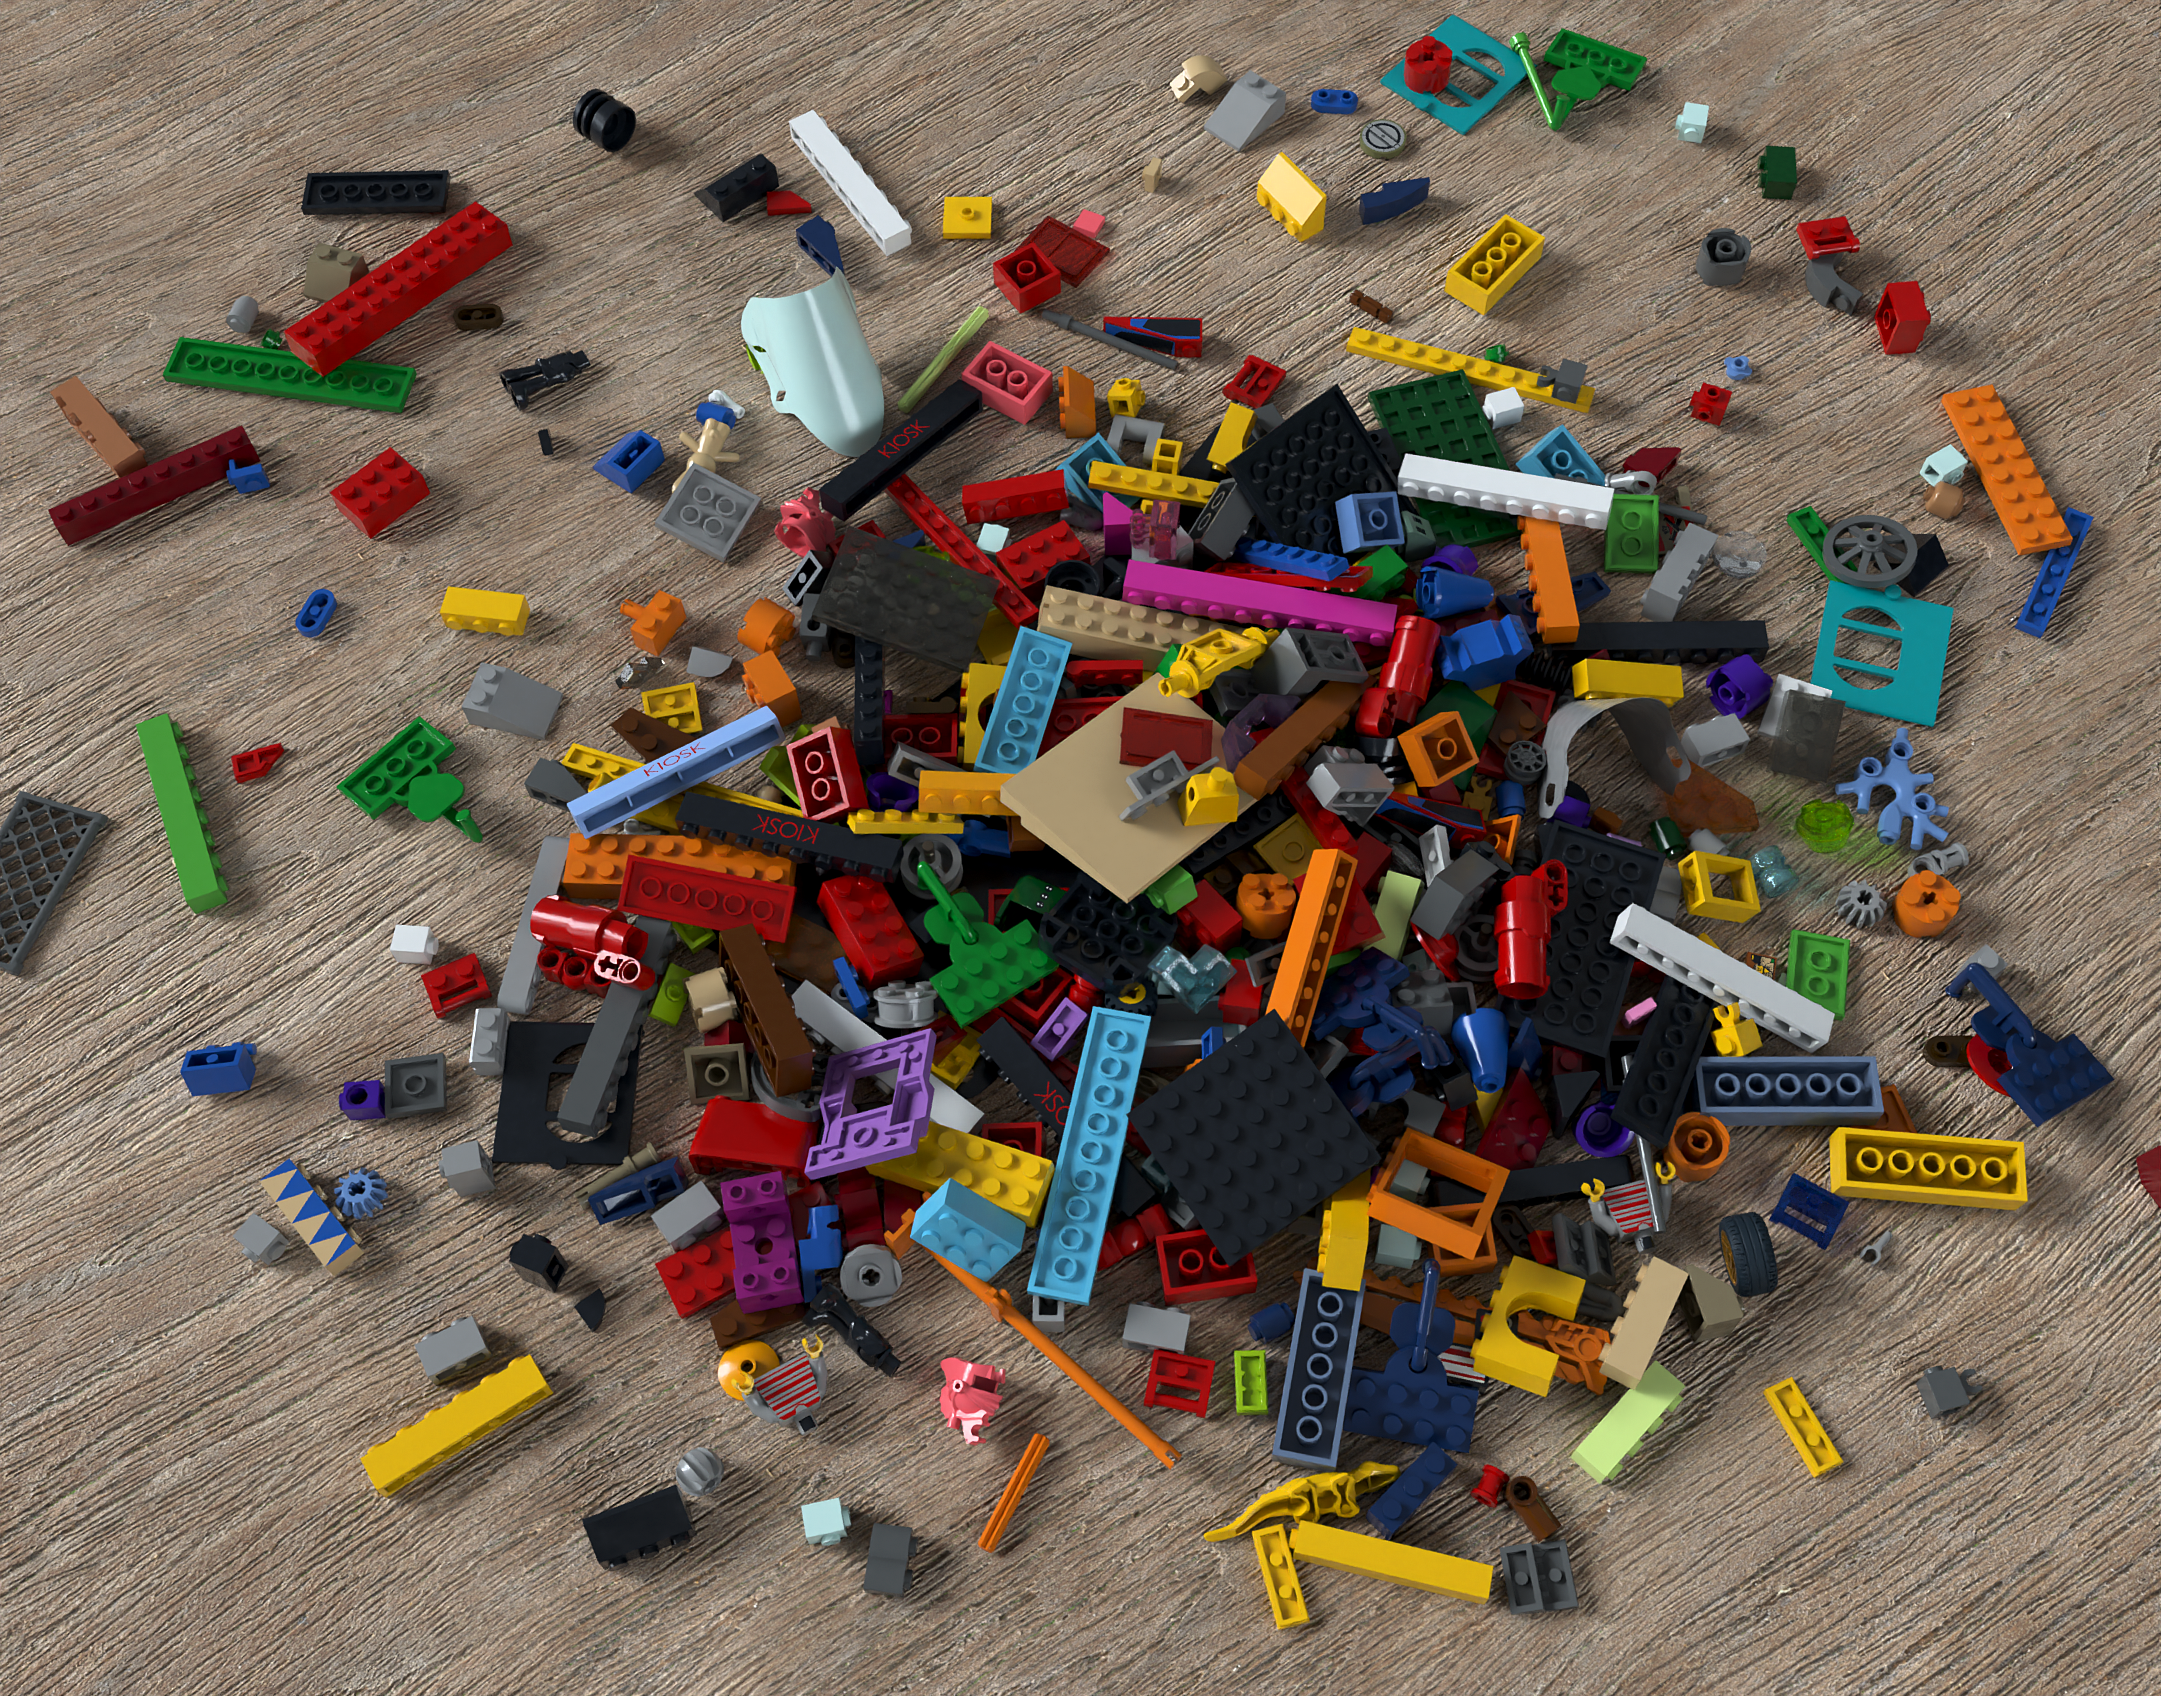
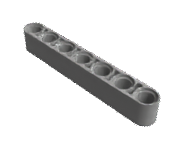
M547 835L543 840L498 995L497 1006L498 1008L505 1009L506 1012L528 1015L532 1010L542 972L537 964V956L540 951L548 948V946L542 945L532 936L530 920L536 904L542 898L547 897V895H565L566 889L563 879L570 838Z

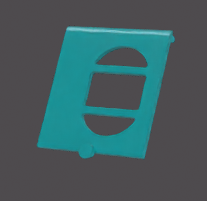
M1453 14L1429 36H1433L1436 40L1443 42L1452 50V61L1458 59L1497 83L1495 87L1481 100H1477L1449 82L1444 90L1470 106H1448L1440 102L1431 94V91H1424L1423 94H1420L1407 87L1404 81L1405 58L1380 80V84L1464 136L1528 74L1520 55ZM1482 52L1493 56L1503 66L1505 76L1497 74L1465 53Z
M1830 580L1810 684L1832 690L1830 704L1934 727L1954 608L1900 596L1902 593L1901 589L1894 584L1887 586L1884 592ZM1855 609H1875L1893 618L1902 631L1845 619L1842 616ZM1838 627L1901 641L1902 646L1898 669L1893 670L1834 656ZM1833 666L1892 679L1893 682L1880 689L1868 690L1857 688L1844 681L1837 674Z

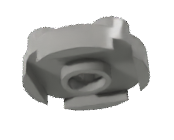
M868 1244L857 1247L845 1255L840 1270V1282L844 1293L849 1298L851 1297L857 1301L859 1305L865 1307H876L887 1303L897 1289H899L902 1281L899 1260L887 1246ZM868 1269L878 1271L880 1274L875 1276L874 1282H869L868 1278L862 1277L863 1274L867 1273Z

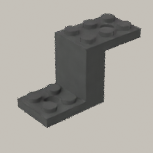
M1286 627L1250 670L1231 668L1229 671L1222 672L1216 676L1209 690L1221 716L1275 721L1280 713L1285 715V719H1288L1321 680L1363 684L1369 675L1348 634Z

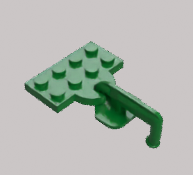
M1562 28L1545 52L1543 60L1554 66L1565 68L1556 73L1551 83L1556 91L1567 94V96L1559 94L1556 97L1557 103L1551 122L1552 130L1557 132L1561 128L1578 99L1593 100L1600 89L1607 84L1630 91L1645 68L1648 58Z
M420 716L336 786L343 796L372 820H375L393 803H396L402 807H408L409 811L422 822H433L442 816L471 841L481 843L483 840V834L472 818L471 811L463 809L458 812L452 807L465 793L463 784L450 773L441 774L437 768V765L453 753L456 747L453 742Z
M926 861L919 862L917 866V886L921 890L930 889L939 902L937 906L925 914L924 926L936 943L950 946V959L953 964L930 978V984L961 1029L1059 969V964L1039 949V935L1028 919L1002 933L994 925L983 922L984 912L972 895L960 892L951 896L929 863Z

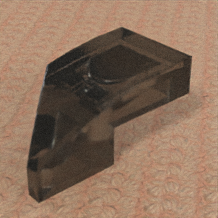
M643 657L640 663L628 662L615 682L619 689L639 688L653 677L665 663L662 658Z

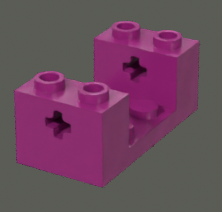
M781 1171L720 1183L724 1212L730 1223L736 1269L733 1270L736 1298L743 1314L805 1302L788 1191ZM761 1242H771L773 1249L769 1254L760 1255L757 1253V1247Z

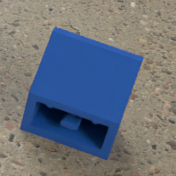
M642 430L626 434L593 466V469L632 494L665 461L660 442Z

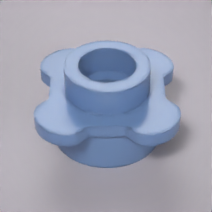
M1746 356L1727 357L1724 360V364L1727 366V376L1733 380H1741L1744 377L1750 376L1752 369L1748 366L1749 359Z

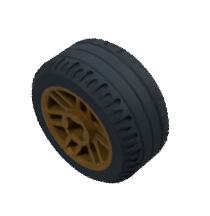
M1756 1212L1724 1217L1719 1223V1238L1727 1274L1734 1292L1741 1297H1748L1774 1291L1778 1284L1777 1265L1771 1238L1763 1218Z

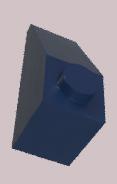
M817 215L795 229L798 246L826 273L832 277L836 267H838L845 276L835 238V229L829 221L826 222Z
M1528 1017L1525 1018L1509 1041L1506 1079H1509L1514 1068H1522L1529 1081L1533 1080L1536 1082L1544 1066L1539 1063L1544 1053L1533 1021Z

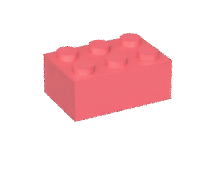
M992 341L986 344L961 374L962 381L982 392L983 404L1024 425L1028 423L1053 392L1051 371Z

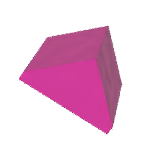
M1108 492L1103 494L1105 556L1131 555L1132 544L1145 537V519Z

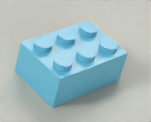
M949 1178L916 1211L910 1238L982 1281L987 1282L1021 1251L1026 1223L952 1178Z

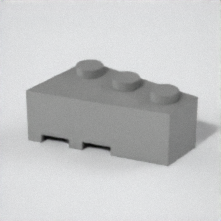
M1321 763L1313 770V775L1306 782L1325 809L1339 816L1344 815L1347 820L1351 822L1354 820L1361 827L1368 822L1395 789L1377 764Z

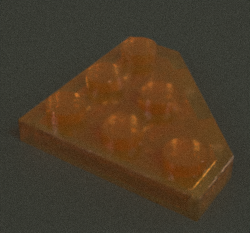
M1682 759L1671 760L1676 768H1680L1683 764ZM1689 759L1691 768L1689 778L1676 785L1673 797L1664 792L1669 816L1672 821L1676 822L1683 837H1690L1697 829L1702 831L1707 828L1715 835L1757 831L1760 826L1754 801Z

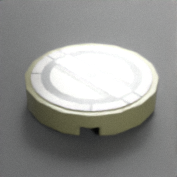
M1386 119L1373 120L1367 123L1361 129L1359 137L1361 149L1365 154L1375 159H1380V157L1392 159L1400 155L1405 149L1407 139L1406 132L1400 124Z

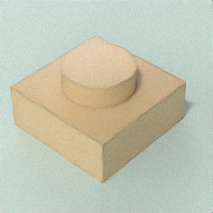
M1155 157L1152 158L1149 166L1144 167L1142 173V180H1145V191L1154 193L1162 177V159Z

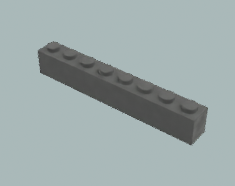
M643 915L638 916L635 927L648 933L647 948L639 961L653 968L656 976L655 982L645 991L611 983L557 1115L563 1130L596 1138L599 1129L604 1128L608 1117V1106L610 1102H614L617 1096L619 1078L625 1075L628 1068L627 1058L629 1053L636 1048L639 1027L645 1024L648 1017L650 1000H654L657 995V981L660 975L665 974L668 965V954L670 950L673 951L677 944V934H675L672 922Z

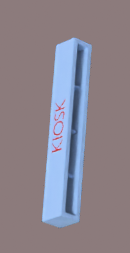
M764 706L567 803V806L584 838L588 839L785 741L786 737L777 716L767 706Z

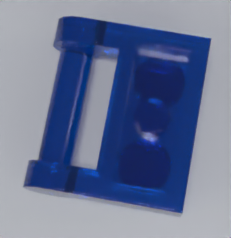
M1793 1172L1769 1217V1221L1776 1225L1778 1223L1785 1225L1816 1242L1817 1247L1826 1250L1850 1202ZM1789 1206L1826 1226L1824 1232L1784 1212L1786 1207Z

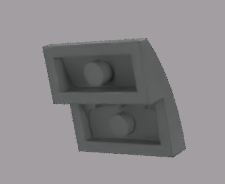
M1563 1213L1551 1217L1559 1269L1567 1274L1582 1278L1587 1282L1605 1286L1616 1285L1609 1235L1590 1220L1579 1225Z
M1565 1539L1532 1544L1530 1542L1499 1548L1512 1615L1580 1608L1567 1541Z

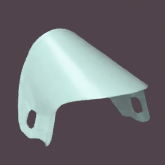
M836 267L832 278L810 290L781 298H750L742 314L741 329L744 340L754 354L768 381L771 390V401L776 411L779 413L795 414L808 430L835 452L846 456L860 457L875 446L881 436L884 420L882 374L878 364L875 365L876 360L871 355L857 319V306L851 287L844 274ZM753 346H760L766 352H759ZM779 391H786L783 401H776Z

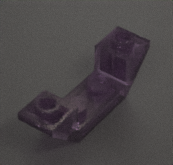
M1259 694L1229 722L1221 738L1228 772L1233 774L1239 762L1253 750L1256 741L1247 735L1251 730V726L1253 724L1258 726L1263 720L1276 730L1297 711L1296 709L1301 701L1300 698L1287 695Z

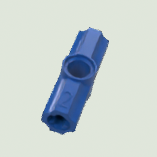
M976 820L964 822L963 834H942L952 839L960 852L968 856L975 857L985 853L1011 858L1014 853L1010 852L1008 832L990 829L984 823Z

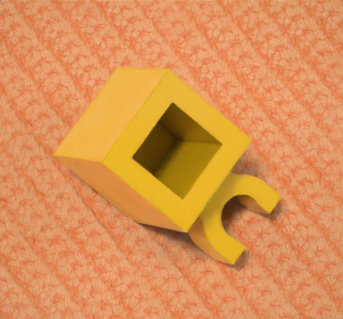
M1738 1002L1727 1005L1729 1014L1726 1013L1724 1005L1713 1009L1716 1018L1722 1024V1027L1710 1032L1718 1057L1744 1056L1763 1046L1754 1018L1740 1021Z

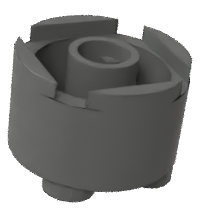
M1719 228L1709 232L1708 236L1702 241L1696 260V270L1700 277L1703 278V283L1707 286H1726L1739 283L1744 275L1751 254L1750 241L1744 235L1740 237L1735 234V230L1729 228Z

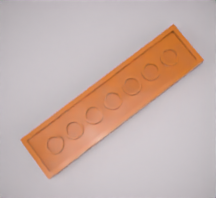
M1993 384L1943 394L1941 402L2018 555L2021 556L2071 545L2073 538Z

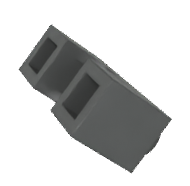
M1412 1089L1392 1103L1371 1102L1367 1109L1359 1116L1374 1121L1380 1109L1388 1106L1395 1107L1405 1117L1402 1135H1404L1408 1127L1433 1138L1446 1104L1441 1103L1433 1095H1423Z

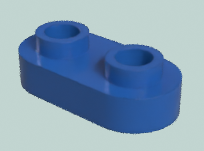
M1319 89L1311 97V107L1319 113L1351 114L1357 109L1358 97L1352 91Z
M327 589L314 591L298 614L295 624L300 634L304 637L318 636L326 627L337 607V601L331 591Z

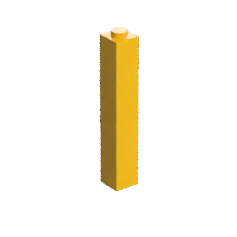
M1300 1520L1298 1529L1292 1528L1288 1548L1294 1549L1293 1559L1482 1605L1489 1599L1494 1566Z

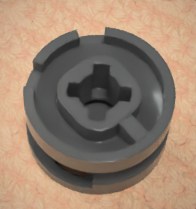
M1519 741L1510 747L1503 763V770L1512 782L1530 785L1540 778L1546 765L1547 757L1544 750L1536 743Z

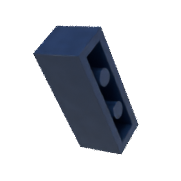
M1432 1442L1368 1510L1365 1519L1390 1541L1453 1474L1458 1464L1435 1442Z

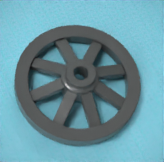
M1860 515L1842 520L1829 530L1824 539L1822 555L1828 570L1840 580L1858 587L1878 588L1895 584L1904 579L1915 565L1918 549L1914 536L1902 524L1882 516ZM1861 528H1873V529H1872V530H1869V531H1863ZM1881 531H1886L1892 535L1882 536ZM1849 532V533H1851L1852 535H1854V536L1857 537V538H1839V537H1841L1843 534ZM1902 543L1905 547L1906 553L1888 544ZM1853 547L1838 558L1835 557L1833 548ZM1883 553L1902 562V564L1892 570ZM1857 556L1861 558L1857 572L1843 566ZM1876 560L1883 574H1866L1869 562Z

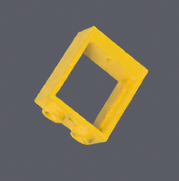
M1694 851L1678 863L1687 914L1744 923L1761 911L1750 860ZM1708 872L1730 876L1735 900L1713 897Z

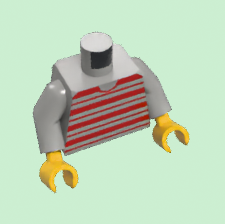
M1669 1161L1667 1163L1668 1170L1664 1174H1661V1164L1658 1162L1654 1164L1655 1173L1659 1176L1657 1183L1665 1223L1668 1221L1672 1203V1182L1669 1179L1674 1177L1676 1171L1674 1165ZM1594 1178L1595 1189L1592 1192L1589 1184H1582L1581 1189L1583 1193L1590 1196L1588 1202L1593 1221L1608 1235L1614 1236L1618 1243L1634 1240L1640 1255L1657 1249L1652 1237L1655 1233L1644 1180L1605 1189L1603 1182Z
M815 1334L817 1344L814 1347H808L805 1338L802 1340V1345L809 1354L808 1357L806 1353H803L756 1379H753L746 1371H742L746 1381L741 1386H739V1383L734 1378L731 1381L732 1386L742 1392L743 1399L754 1415L770 1424L778 1423L781 1427H785L795 1421L802 1436L811 1433L819 1427L811 1412L821 1406V1398L825 1396L827 1389L828 1372L823 1353L821 1352L823 1342L817 1334Z

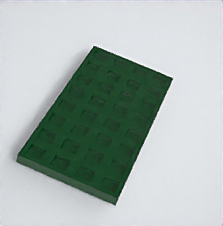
M1463 369L1368 392V401L1380 428L1387 427L1402 463L1405 454H1412L1510 471ZM1411 497L1419 517L1429 521L1436 540V546L1439 548L1451 544L1473 548L1523 534L1522 530L1517 528V515Z

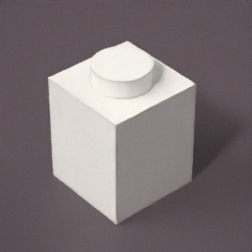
M1515 387L1486 395L1482 411L1492 429L1521 422L1524 404Z
M396 925L390 951L397 962L431 965L433 955L437 954L439 943L430 927Z

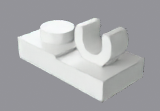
M1435 825L1419 837L1428 887L1438 873L1454 862L1450 860L1446 828L1440 825Z

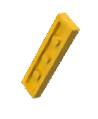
M860 809L858 812H848L847 824L854 834H963L964 822L957 814L919 812V809H915L912 812H901L895 809H887L885 812H874L869 809Z

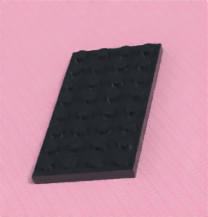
M1554 820L1540 866L1551 859L1559 860L1565 865L1568 873V902L1562 911L1551 917V940L1546 944V975L1550 976L1548 991L1543 996L1532 999H1514L1505 997L1500 993L1498 994L1494 1009L1506 1016V1020L1510 1024V1031L1516 1032L1525 1018L1528 1017L1533 1021L1539 1041L1563 1047L1575 1053L1604 1062L1636 958L1610 943L1618 915L1632 903L1645 908L1648 912L1650 911L1666 854L1566 822Z

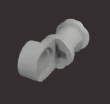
M1628 470L1623 474L1607 473L1605 476V487L1623 492L1628 491L1635 495H1652L1657 484L1656 477L1647 471L1635 472L1634 470ZM1638 481L1647 482L1650 487H1642L1638 484Z
M1958 842L1953 843L1950 848L1945 850H1934L1915 858L1908 868V876L1910 878L1918 874L1916 865L1925 866L1937 875L1945 874L1948 869L1956 866L1964 867L1969 863L1968 852L1964 845Z

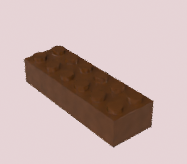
M753 923L719 931V968H724L728 981L726 983L727 989L734 994L737 1003L736 1009L776 1097L779 1098L811 1089V1076L815 1075L812 1058L816 1057L813 1041L807 1040L805 1036L806 1031L803 1020L795 1015L794 1001L791 996L787 997L785 993L784 980L781 975H777L775 972V963L772 955H767L765 951L763 935L761 933L757 934Z

